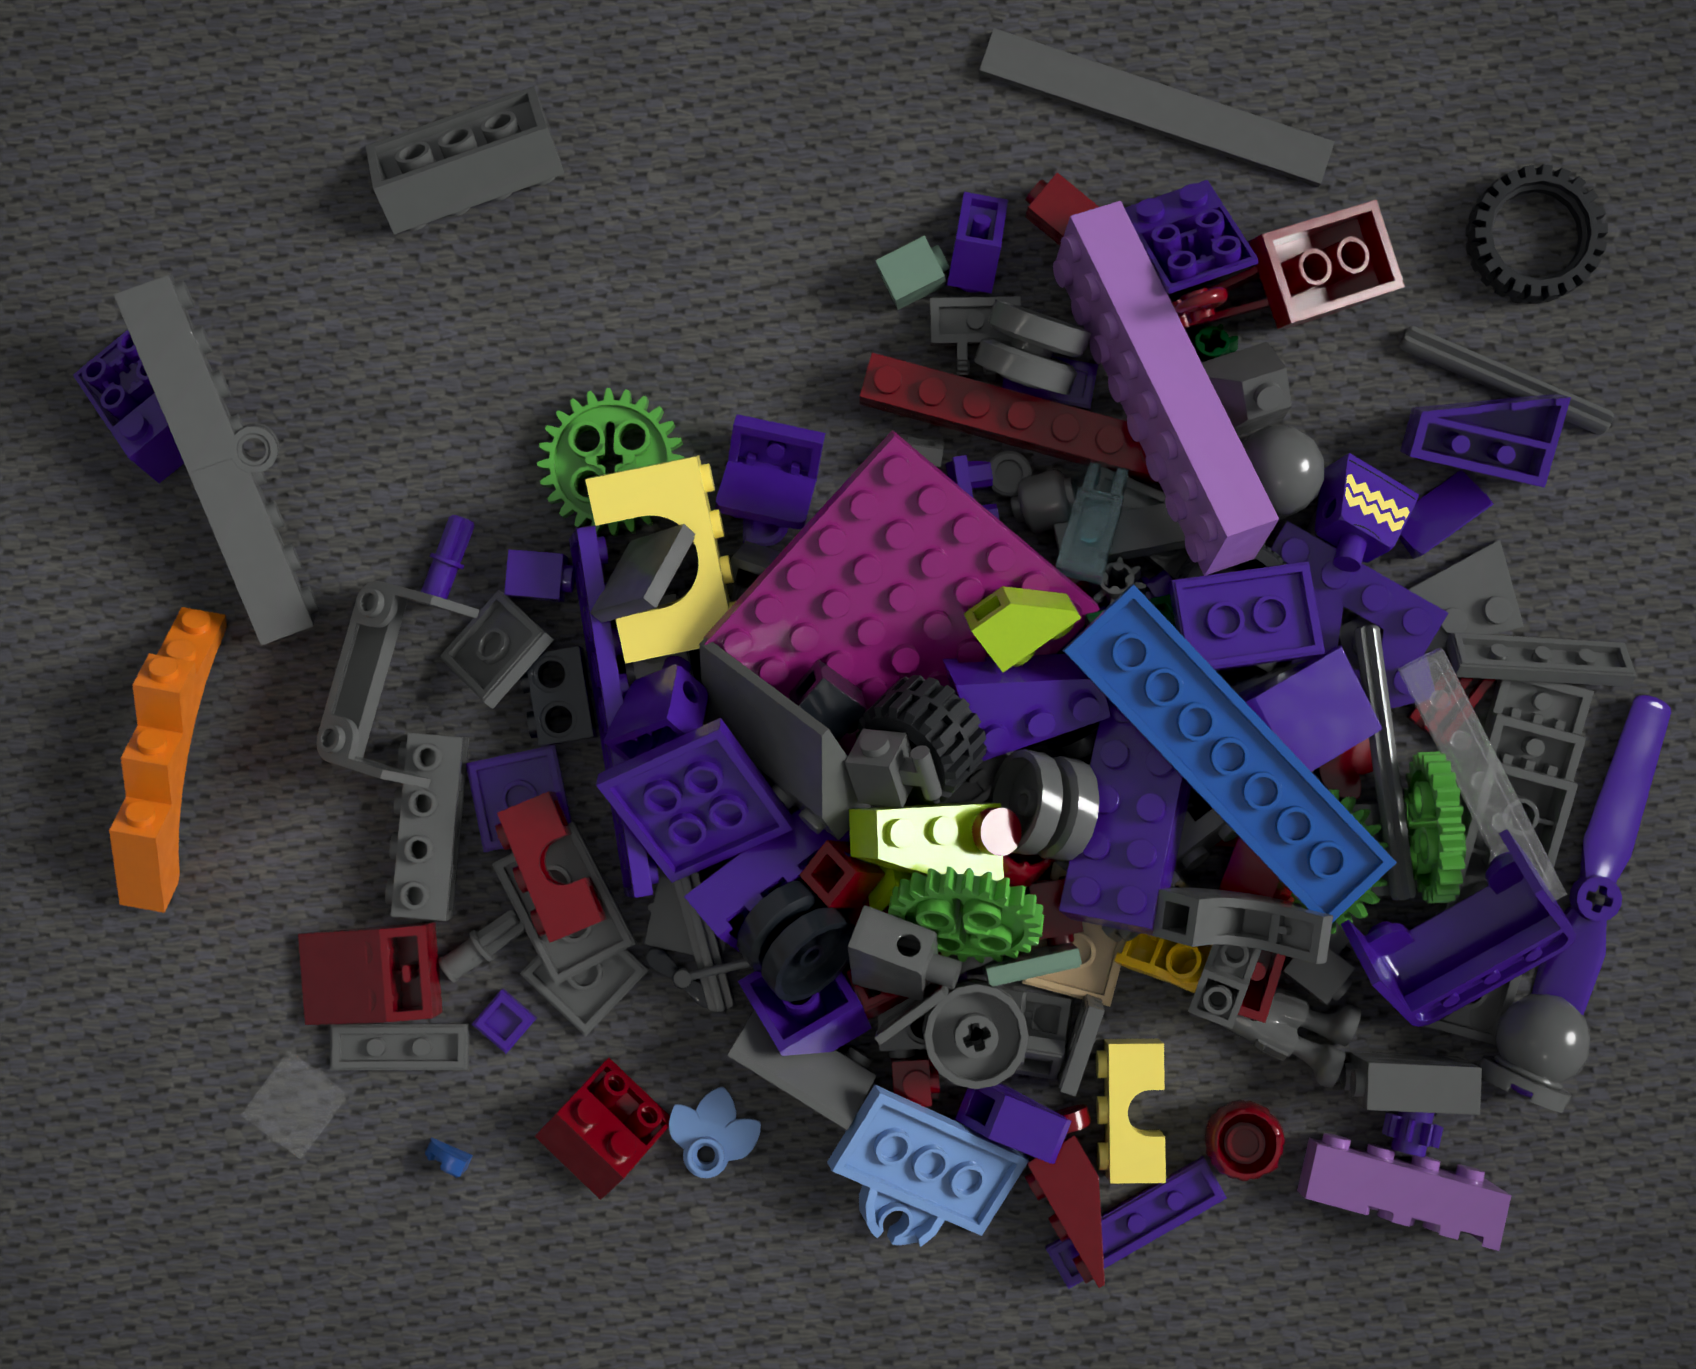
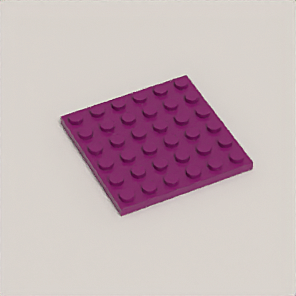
M892 430L703 638H708L704 645L714 642L788 699H790V691L819 659L862 690L868 710L894 683L905 676L910 678L912 675H921L925 680L931 677L937 679L940 685L944 687L946 685L950 686L942 659L957 658L959 663L985 662L986 657H991L971 632L964 613L1002 586L1065 593L1070 597L1081 616V619L1074 623L1070 632L1059 639L1049 640L1036 649L1034 655L1057 654L1085 625V615L1097 612L1100 608L1096 601ZM859 729L851 734L846 733L838 742L847 755L850 754L857 740L856 733Z

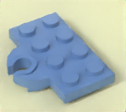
M874 1085L827 1163L832 1172L862 1184L859 1193V1211L871 1233L876 1238L883 1233V1222L886 1216L894 1211H902L903 1213L899 1221L889 1227L887 1237L892 1245H906L918 1242L921 1247L937 1234L945 1220L982 1236L1026 1167L1029 1159L1023 1152L990 1140L955 1120Z

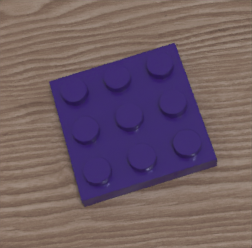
M721 718L605 770L597 776L596 786L671 883L793 830L792 815Z

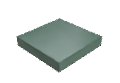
M1071 942L1031 949L1029 953L1019 952L1016 959L1005 955L1002 958V962L993 960L982 965L986 980L993 987L1078 968L1082 965L1079 948Z

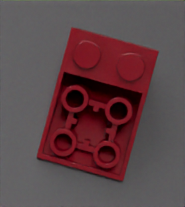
M436 922L298 934L305 1025L432 1019L443 1013Z

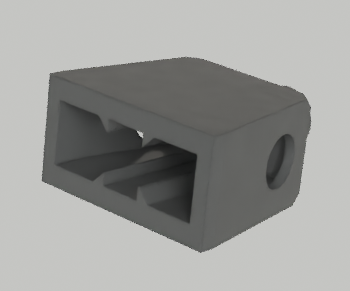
M863 906L848 945L852 983L854 985L922 1000L926 995L930 982L954 989L959 978L962 962L938 954L937 934L934 931L872 907Z

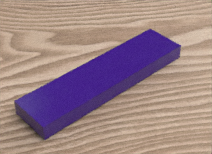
M1203 1156L1167 1176L1166 1183H1155L1101 1214L1104 1269L1227 1199ZM1059 1238L1045 1246L1068 1289L1084 1281L1072 1261L1079 1253L1070 1238L1064 1242Z

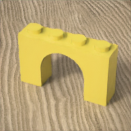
M697 455L585 479L595 526L641 516H661L679 525L685 524L695 533L693 542L698 553V572L691 589L681 598L671 603L658 605L657 608L616 619L625 664L700 649L699 643L704 639L703 637L736 602H730L726 585L734 583L729 555L720 556L717 538L725 537L719 509L711 511L707 492L715 491L710 464L701 465L700 456Z

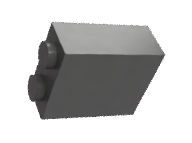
M1349 1051V1063L1344 1062L1340 1073L1342 1090H1348L1347 1097L1366 1110L1480 1115L1482 1068L1458 1056Z

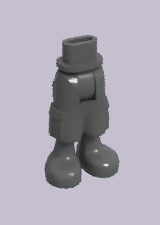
M1276 988L1266 1023L1237 1015L1233 1029L1222 1026L1252 1042V1045L1259 1051L1281 1061L1289 1058L1291 1054L1300 1058L1313 1069L1314 1078L1319 1085L1332 1089L1343 1068L1345 1052L1300 1037L1297 1034V1029L1302 1027L1345 1047L1351 1042L1357 1030L1361 1009L1351 1004H1346L1335 1012L1322 1013L1309 1009L1308 997L1284 988Z

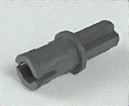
M509 910L479 932L476 930L471 931L468 940L444 957H440L438 963L445 975L453 983L457 982L459 978L483 961L491 962L494 960L493 954L523 934L525 928L514 910Z

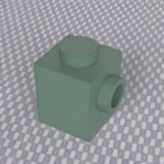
M925 235L875 260L878 272L897 310L946 286L943 272L950 269L939 245L937 244L931 248Z

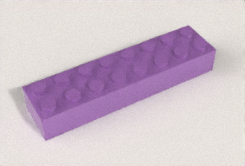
M1118 201L1070 216L1064 237L1061 239V246L1056 261L1053 263L1055 279L1061 288L1065 287L1071 299V309L1077 324L1083 325L1085 330L1092 333L1089 342L1092 356L1098 364L1102 363L1108 376L1111 396L1117 403L1121 402L1127 415L1129 433L1134 441L1140 442L1147 456L1146 465L1148 472L1154 481H1159L1164 491L1168 514L1173 521H1178L1185 535V547L1190 559L1193 562H1198L1204 576L1255 559L1278 522L1279 517L1122 202Z

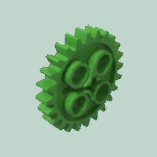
M606 388L603 401H598L592 391H588V405L582 407L573 398L570 402L574 413L569 416L559 410L556 412L557 417L562 422L560 428L546 425V431L554 439L552 443H539V448L550 454L549 459L537 462V466L540 469L550 471V475L540 480V484L543 487L556 488L547 498L551 504L565 502L559 513L564 519L576 512L574 525L577 528L583 527L588 520L592 521L591 526H595L590 499L581 496L578 488L580 481L588 475L600 476L609 474L606 467L600 465L601 461L608 460L609 457L607 424L613 423L615 425L614 452L620 460H623V464L615 465V472L685 458L672 452L683 445L681 438L667 437L675 429V424L673 421L659 424L658 422L662 418L664 411L659 406L648 413L649 400L646 396L641 397L634 405L632 404L631 393L626 389L620 401L615 400L610 388ZM636 428L644 431L646 435L645 442L639 449L627 450L623 447L622 438L628 430ZM588 430L598 432L600 441L597 448L589 452H583L578 449L577 440L580 434ZM641 516L606 523V525H608L611 535L617 537L620 524H625L629 531L635 534V520L641 518L649 526H652L653 522L651 516ZM604 524L595 526L597 535L601 532Z
M1440 751L1419 752L1417 755H1413V762H1409L1410 773H1406L1408 788H1404L1405 795L1403 802H1407V828L1414 880H1417V891L1422 892L1423 900H1427L1428 904L1446 903L1456 900L1455 895L1460 894L1459 884H1463L1461 869H1465L1466 840L1464 832L1466 829L1464 824L1461 823V816L1464 810L1463 806H1459L1460 788L1456 784V773L1451 772V761H1446V754L1440 753Z
M947 867L946 874H940L938 871L929 868L927 877L914 872L912 873L911 880L902 878L900 879L899 887H893L888 910L890 915L934 931L937 934L938 951L941 952V955L949 957L951 954L957 955L961 962H965L968 957H974L979 963H984L985 957H991L997 962H1002L1003 954L1016 959L1018 958L1019 951L1029 953L1031 952V945L1038 946L1039 937H1042L1044 915L1042 914L1043 905L1036 904V895H1025V886L1009 887L1010 878L1006 877L996 881L992 879V872L989 871L982 876H976L972 868H967L964 874H957L952 867Z

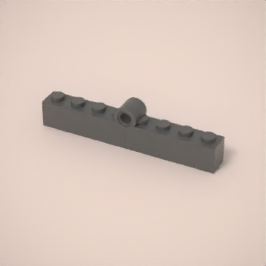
M173 274L113 294L261 646L313 627L315 621L313 613L319 611L316 598L310 586L301 587L295 572L302 569L297 552L292 543L284 545L278 531L279 528L285 526L281 513L275 501L266 502L260 487L267 483L263 471L269 469L278 456L280 448L278 437L270 427L264 424L250 423L244 425L239 414L230 415L224 400L231 396L229 387L221 370L213 372L206 354L213 352L203 326L194 328L187 311L194 308V303L184 280L176 283ZM250 438L261 440L266 448L265 454L257 458L249 456L244 449L245 441Z

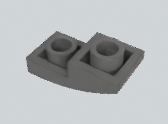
M1212 945L1188 1012L1233 1029L1261 950L1234 945Z

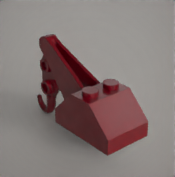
M1373 200L1255 237L1248 242L1258 257V264L1211 288H1202L1180 297V300L1171 303L1184 329L1269 307L1271 308L1277 329H1283L1340 312L1404 288L1405 285L1377 200ZM1261 278L1267 299L1218 312L1214 311V308L1222 305L1227 300L1229 291Z

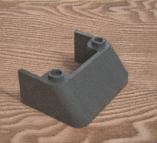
M372 581L360 590L355 602L317 734V750L321 758L329 763L379 779L429 788L431 779L363 758L408 600L473 618L478 617L479 609L397 585Z

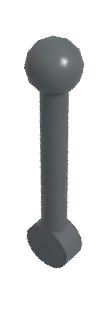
M745 959L695 971L681 968L675 973L674 982L678 987L685 988L691 984L692 980L751 966Z

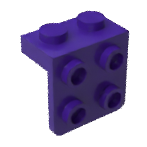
M736 414L728 462L716 497L715 510L719 509L720 513L735 518L764 522L781 528L802 529L805 526L813 497L826 433Z

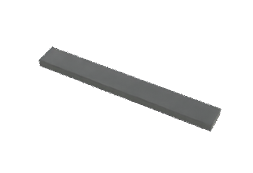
M993 28L979 69L980 75L1319 187L1322 182L1335 141Z

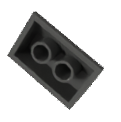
M754 1009L733 1041L727 1054L730 1058L846 1130L852 1124L876 1078V1070L870 1067L873 1059L851 1045L847 1051L839 1047L833 1052L781 1056Z

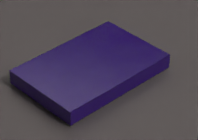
M1309 561L1171 580L1168 583L1176 629L1215 671L1316 657L1325 654Z

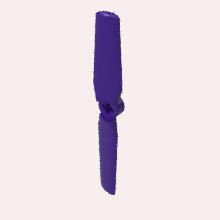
M1639 695L1633 700L1583 839L1580 878L1574 882L1570 889L1569 900L1571 907H1568L1564 912L1577 934L1576 940L1565 951L1539 965L1532 994H1550L1562 997L1571 1003L1582 1015H1584L1606 955L1607 920H1610L1618 913L1622 904V894L1616 882L1632 856L1671 715V708L1667 703L1650 695ZM1599 887V894L1605 896V901L1603 905L1595 904L1592 909V902L1586 900V895L1588 891L1596 892ZM1511 1084L1513 1090L1521 1095L1532 1098V1092Z

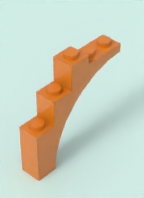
M181 607L157 655L148 654L132 685L137 727L121 756L126 797L109 829L119 905L165 913L178 885L180 876L179 823L188 753L205 684L226 631L227 619L225 614Z

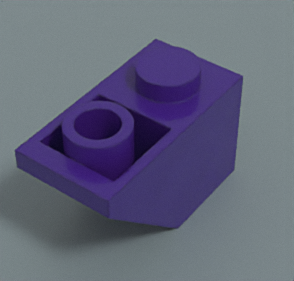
M1002 1083L980 1089L968 1088L955 1118L956 1121L990 1140L1051 1164H1055L1072 1122L1068 1118Z

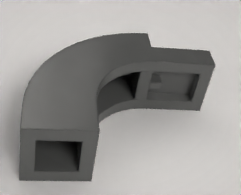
M1206 888L1159 889L1153 936L1191 947L1204 945L1243 946L1281 954L1313 964H1322L1327 961L1333 915L1302 908L1300 903L1256 894Z

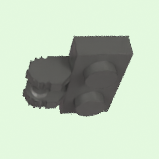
M1021 296L930 298V346H956L957 376L967 378L970 373L967 346L980 345L981 339L988 337L1008 342L1012 341L1013 337L994 330L988 323L995 299L1021 306ZM982 366L985 380H995L996 372Z

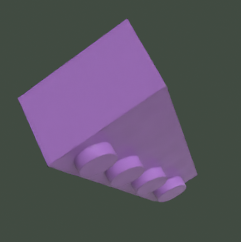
M1323 1133L1322 1140L1309 1137L1297 1189L1305 1199L1364 1215H1369L1370 1209L1377 1210V1216L1408 1227L1414 1226L1415 1220L1423 1221L1422 1226L1424 1228L1438 1232L1441 1236L1456 1240L1460 1236V1231H1463L1482 1243V1247L1499 1251L1512 1195L1484 1179L1485 1171L1459 1164L1457 1165L1456 1172L1439 1168V1160L1427 1156L1419 1157L1412 1155L1411 1161L1394 1158L1395 1150L1368 1143L1367 1151L1350 1147V1139L1330 1133Z

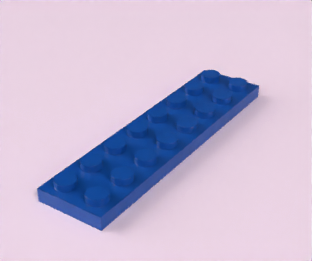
M1131 584L1062 650L1307 909L1333 915V923L1397 863L1134 584Z

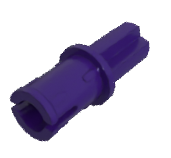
M451 515L449 517L436 553H430L429 555L433 560L421 592L444 599L448 598L459 568L464 569L465 565L461 564V561L475 527L471 520L458 515Z

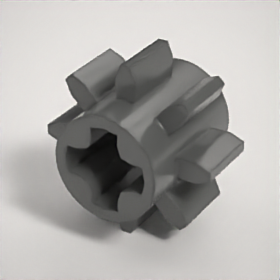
M1119 557L1117 562L1108 565L1099 562V578L1093 577L1088 579L1089 591L1097 593L1093 600L1096 601L1099 608L1103 606L1107 608L1131 584H1134L1146 596V584L1138 582L1141 578V567L1135 566L1131 569L1128 565L1124 564L1122 557Z

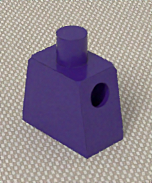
M669 656L665 659L661 670L636 679L630 685L623 699V704L618 709L603 742L627 761L703 726L708 692L690 674L691 664L682 657Z

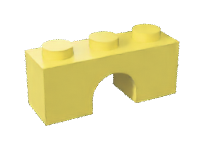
M1104 1039V1050L1096 1051L1097 1078H1104L1105 1096H1097L1096 1099L1097 1123L1105 1124V1142L1097 1143L1098 1170H1105L1106 1178L1110 1184L1166 1183L1165 1136L1160 1130H1141L1135 1128L1130 1124L1128 1118L1129 1105L1137 1094L1147 1090H1165L1164 1043L1159 1039Z

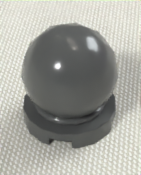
M1287 425L1267 426L1253 432L1241 442L1279 517L1278 521L1305 509L1318 496L1324 481V458L1315 441L1307 434Z
M1529 994L1514 1002L1498 1020L1495 1042L1499 1055H1496L1494 1058L1489 1056L1482 1057L1480 1061L1482 1068L1481 1078L1507 1092L1511 1084H1514L1532 1092L1531 1103L1563 1113L1572 1095L1563 1089L1562 1082L1578 1075L1589 1057L1590 1034L1586 1018L1562 997L1550 994Z

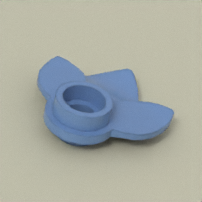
M718 1087L706 1094L700 1101L696 1111L691 1107L675 1104L670 1115L669 1130L671 1137L684 1149L683 1159L687 1169L700 1178L715 1177L725 1169L728 1161L746 1157L753 1150L760 1135L761 1122L759 1120L750 1118L736 1119L737 1113L734 1101L724 1087ZM709 1146L714 1150L715 1158L711 1162H703L699 1159L698 1150L701 1147Z

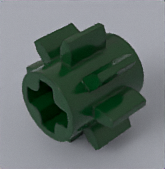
M1222 324L1217 327L1209 326L1206 328L1203 325H1199L1196 339L1189 338L1201 363L1236 352L1238 349V336L1229 337L1227 332L1223 330Z

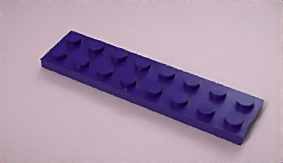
M595 526L576 528L569 538L572 563L575 566L576 589L605 770H608L625 762L620 755L603 741L618 709L623 704V699L629 689L626 673L618 674L616 659L617 655H622L623 653L618 628H611L610 621L601 623L590 613L605 589L606 583H604L602 569L603 564H608V552L604 536L597 537ZM611 805L624 894L632 898L653 895L652 885L659 883L657 864L652 857L647 856L646 849Z

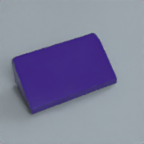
M1460 470L1416 502L1399 536V540L1413 559L1418 558L1487 510L1494 503Z

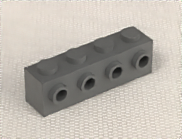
M408 733L407 742L401 741L398 767L406 772L431 779L429 788L403 783V787H397L395 791L394 813L400 814L399 831L392 833L389 848L390 859L396 860L394 878L388 879L385 891L386 905H392V917L447 921L453 918L469 738Z

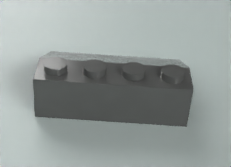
M705 637L699 643L701 684L708 692L703 725L721 718L786 809L789 810L794 805L801 811L798 816L815 833L820 834L824 829L839 841L850 829L849 809L870 808L872 806L858 802L845 764L848 756L826 726L714 642L704 645L708 639Z

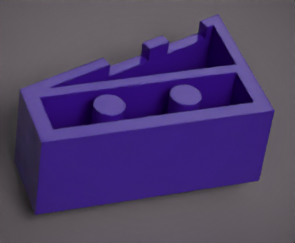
M1549 394L1412 407L1400 452L1422 460L1545 488L1571 397Z
M1066 654L1033 655L1023 665L1012 666L1005 672L1000 670L991 657H986L985 662L959 663L957 658L942 659L950 687L955 690V694L958 697L964 698L970 704V710L972 713H976L981 721L979 727L985 731L986 740L983 743L987 747L986 755L982 758L983 761L1111 717L1106 696Z

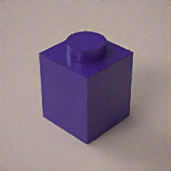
M508 549L504 595L518 599L564 602L565 592H573L575 566L568 565V557L564 554Z

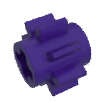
M1398 1111L1396 1115L1386 1112L1382 1134L1393 1137L1390 1149L1425 1157L1427 1147L1439 1149L1444 1127L1433 1124L1435 1113Z

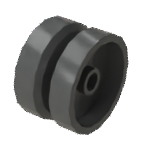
M995 299L988 323L994 330L1013 338L1011 342L994 337L981 339L974 362L1000 373V376L1035 389L1043 388L1056 393L1070 395L1077 371L1069 363L1054 358L1053 354L1057 352L1071 357L1084 355L1092 333L1054 317Z
M1024 749L1014 751L1001 764L993 781L989 803H1001V808L1014 812L1020 821L1022 829L1019 845L1012 853L1021 855L1037 854L1045 859L1068 861L1073 860L1082 853L1090 841L1098 818L1100 797L1097 778L1090 765L1079 759L1063 756L1051 758L1045 753Z
M970 978L957 981L955 988L949 991L947 997L925 1013L922 1024V1033L928 1057L939 1074L958 1086L972 1089L996 1086L1013 1075L1025 1058L1029 1036L1023 1013L1008 992L999 986L992 987L985 980ZM977 1023L979 1028L982 1029V1034L977 1039H969L966 1037L969 1034L968 1026Z

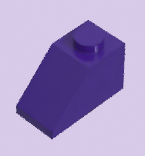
M964 192L950 265L948 286L959 287L966 292L981 291L992 293L1003 238L1008 204L1007 199Z

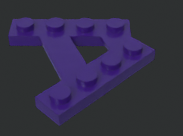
M1287 521L1273 543L1271 550L1275 551L1286 564L1309 561L1325 652L1338 647L1344 606L1384 629L1382 649L1390 708L1436 698L1425 651L1449 613L1364 564H1361V568L1356 572H1346L1338 569L1333 564L1336 548ZM1302 658V659L1292 660V664L1297 663V662H1300V661H1303V660H1306V659H1309V658ZM1356 669L1354 672L1361 684L1360 671Z

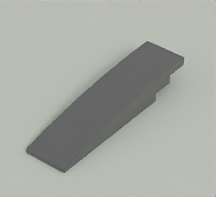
M1497 679L1463 805L1464 811L1461 816V823L1464 824L1466 829L1464 832L1466 840L1465 869H1461L1463 884H1459L1460 894L1455 895V901L1438 904L1436 915L1489 886L1485 879V873L1489 868L1490 862L1496 856L1509 852L1499 833L1508 829L1528 856L1548 887L1578 788V783L1574 782V778L1586 741V737L1581 734L1594 691L1566 683ZM1522 975L1446 1017L1426 1025V1027L1496 1045L1495 1034L1498 1020L1514 1003Z

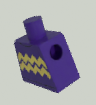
M1351 453L1324 468V481L1318 496L1315 532L1318 537L1337 547L1333 564L1342 571L1356 572L1361 568L1362 562L1369 563L1389 552L1395 546L1418 500L1419 494Z

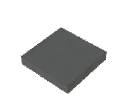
M681 524L630 541L606 583L604 591L597 599L590 613L602 623L657 608L691 546L695 533L685 524Z
M499 589L479 611L478 617L470 621L439 658L486 705L493 709L554 639Z
M627 948L556 986L553 985L538 955L520 974L586 1037L650 969Z

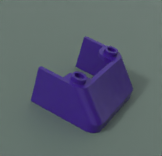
M1508 829L1502 831L1499 835L1509 852L1496 856L1490 862L1489 868L1485 873V879L1489 886L1408 931L1402 924L1382 922L1373 926L1365 936L1349 919L1341 923L1372 986L1413 1026H1426L1446 1017L1560 954L1576 940L1577 934L1528 856Z

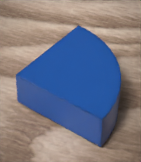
M432 1137L425 1151L429 1161L436 1160L441 1162V1170L456 1178L460 1177L467 1170L473 1156Z

